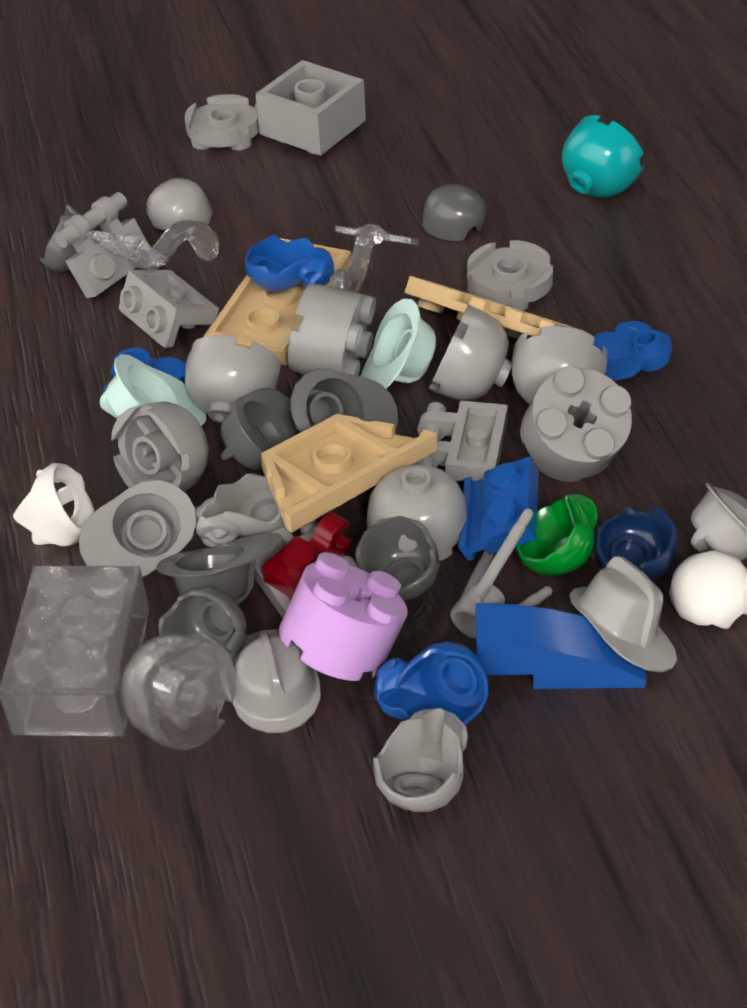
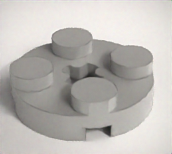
M221 94L207 97V105L197 109V103H194L185 112L184 118L187 135L191 138L192 146L199 150L211 147H230L233 150H244L252 145L251 138L259 133L257 104H255V107L250 106L249 98L241 95Z
M509 240V247L496 249V242L489 243L476 249L468 258L467 292L524 311L528 308L529 302L542 298L550 291L553 285V265L551 266L550 255L540 246L529 242Z

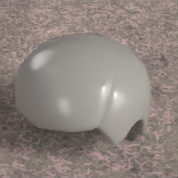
M173 178L159 185L150 194L146 203V212L153 227L163 231L175 229L186 234L189 231L190 225L195 221H199L202 225L206 226L213 214L209 200L198 183L183 178Z

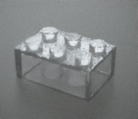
M33 566L0 685V698L12 735L124 736L149 613L140 566Z

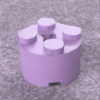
M320 553L317 561L308 565L303 571L280 624V638L287 648L292 640L303 650L300 660L321 673L343 680L360 681L363 672L372 671L373 678L377 676L378 670L385 664L407 617V606L398 594L401 584L396 578L385 572L373 571L370 574L350 566L345 559L336 554Z

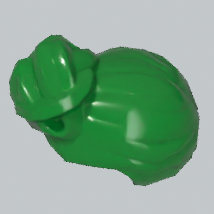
M581 494L566 495L564 498L553 502L551 506L547 505L538 510L536 540L515 546L523 565L545 577L560 576L582 566L591 556L595 540L593 529L595 528L598 514L592 499Z

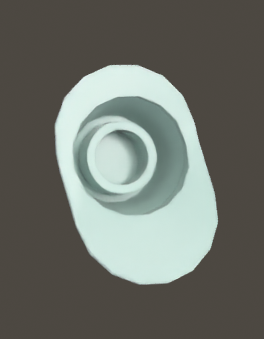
M402 299L396 302L385 314L379 325L373 348L360 377L371 379L387 389L393 381L408 384L419 380L426 373L436 348V335L432 327L420 318L419 307L414 300Z
M120 354L114 360L116 375L108 384L107 390L99 401L103 410L117 418L127 409L135 406L167 401L187 409L197 418L201 426L206 422L207 413L202 411L189 397L186 385L182 381L145 365L130 355Z

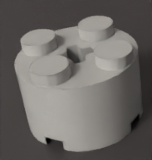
M310 283L304 290L295 315L302 316L298 331L291 330L288 347L289 369L300 375L316 369H330L358 376L360 371V361L358 359H367L372 348L373 333L366 331L367 324L371 323L375 312L376 297L322 284Z
M564 366L557 373L547 378L539 387L525 412L520 428L522 444L523 442L525 443L526 449L538 470L550 478L563 482L581 481L582 478L602 472L629 436L632 424L630 395L626 389L618 386L606 375L587 368Z

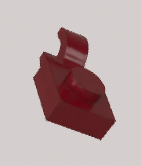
M331 512L319 522L309 542L298 535L295 536L261 567L264 582L292 598L303 571L308 565L317 561L320 553L327 552L341 556L350 547L351 540L340 534L349 526L348 521Z

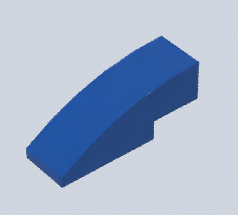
M475 603L476 655L481 658L487 675H532L533 689L646 688L645 669L631 664L618 655L603 640L585 616L524 605Z

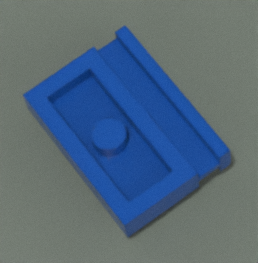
M531 457L512 463L500 464L494 469L485 471L484 478L474 481L472 477L464 479L463 494L467 502V520L459 534L458 548L467 561L474 560L475 553L486 550L488 555L498 552L514 524L527 508L533 511V517L516 546L536 540L539 470Z

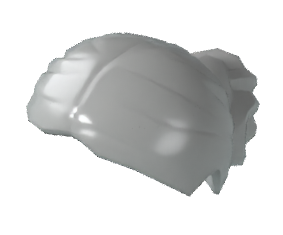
M253 473L246 474L235 483L218 485L214 497L204 501L195 509L196 533L200 536L202 542L209 547L234 541L238 537L243 538L272 532L285 526L266 477Z
M442 708L421 710L414 713L410 719L401 721L379 755L373 758L375 783L387 800L395 806L404 810H411L412 812H430L446 806L459 792L463 781V751L467 746L468 739L466 726L455 714L447 712Z

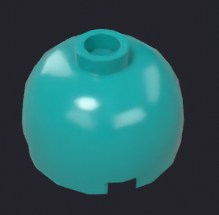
M586 116L572 130L563 144L561 162L566 176L569 179L570 185L581 194L598 198H609L619 195L644 170L645 164L641 166L639 161L644 155L642 148L633 135L619 123L612 120L607 126L604 123L597 122L601 116Z

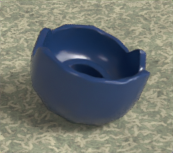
M627 506L616 517H611L604 521L595 534V556L597 563L602 569L607 566L612 558L624 557L653 581L664 575L676 555V523L664 509L658 506L651 512H641L632 506Z

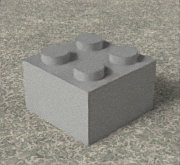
M301 60L255 93L260 134L275 139L280 143L301 148L311 154H324L366 121L364 79Z

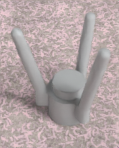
M529 508L523 511L493 560V554L488 555L486 550L483 552L461 598L451 610L452 622L468 637L476 639L475 603L505 604L503 593L492 584L533 517V511ZM545 586L518 605L536 607L553 593V590L550 586Z

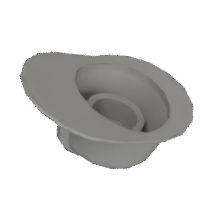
M162 480L142 481L97 509L84 522L79 535L80 554L87 567L101 578L113 582L136 581L156 570L161 560L181 552L190 542L196 527L195 508L188 495L175 484Z
M706 482L705 485L709 490L695 507L690 517L692 525L696 529L691 539V545L701 553L716 550L736 557L742 562L747 559V500L739 494L714 487Z
M624 557L612 558L607 566L597 573L588 587L574 588L570 593L571 603L589 620L603 640L618 655L631 664L648 671L665 672L674 667L677 661L675 648L659 627L663 606L662 592L644 572Z
M279 629L261 630L247 635L244 645L237 656L225 666L232 703L238 717L249 727L265 733H282L302 726L314 715L321 700L320 681L317 670L300 660L303 650L292 640L289 647H286L280 638Z

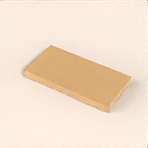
M280 238L281 240L286 241V242L292 241V240ZM313 244L315 248H324L331 254L335 272L330 277V282L326 286L337 288L352 264L351 251ZM246 275L203 337L209 335L237 337L235 345L248 349L251 348L253 341L274 353L282 365H288L291 330L298 331L302 316L295 314L306 288L300 283L287 291L271 292L260 288Z

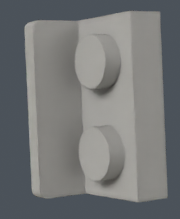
M128 270L125 285L120 295L119 310L164 348H172L174 346L179 327L192 329L196 325H212L219 312L217 306L171 270Z

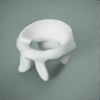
M52 463L45 469L36 472L37 478L32 489L16 509L13 518L32 532V541L36 545L56 544L59 546H70L79 541L83 524L94 513V508L85 491V483L82 476L66 464ZM54 482H62L67 486L60 488L56 492ZM74 500L75 509L72 517L69 518L63 505Z

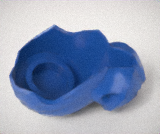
M274 234L249 248L245 258V268L248 277L260 288L271 292L287 291L302 283L304 288L310 283L326 285L330 282V277L335 272L331 254L324 248H315L307 237L286 242Z
M446 641L430 645L409 662L399 658L387 661L378 670L375 680L374 697L381 709L396 719H410L414 713L421 710L442 708L447 712L455 714L464 725H467L481 713L489 697V679L479 656L462 644Z

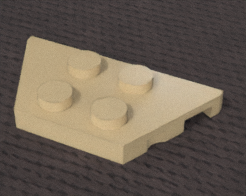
M335 414L261 453L262 470L286 530L291 533L377 485L383 476L394 469L412 465L437 451V434L423 429L417 438L395 435V424L379 421L368 422L357 417Z

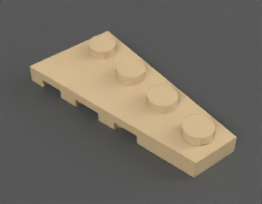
M409 276L405 289L406 294L420 298L418 302L419 307L442 314L444 307H448L458 311L456 316L458 320H461L468 304L478 308L498 320L505 329L507 336L517 339L526 332H528L527 335L538 336L540 335L541 327L563 326L578 329L413 276Z

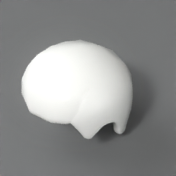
M716 550L692 555L684 560L673 573L669 592L671 603L682 619L693 624L706 626L712 624L723 629H729L742 614L747 616V569L738 558Z

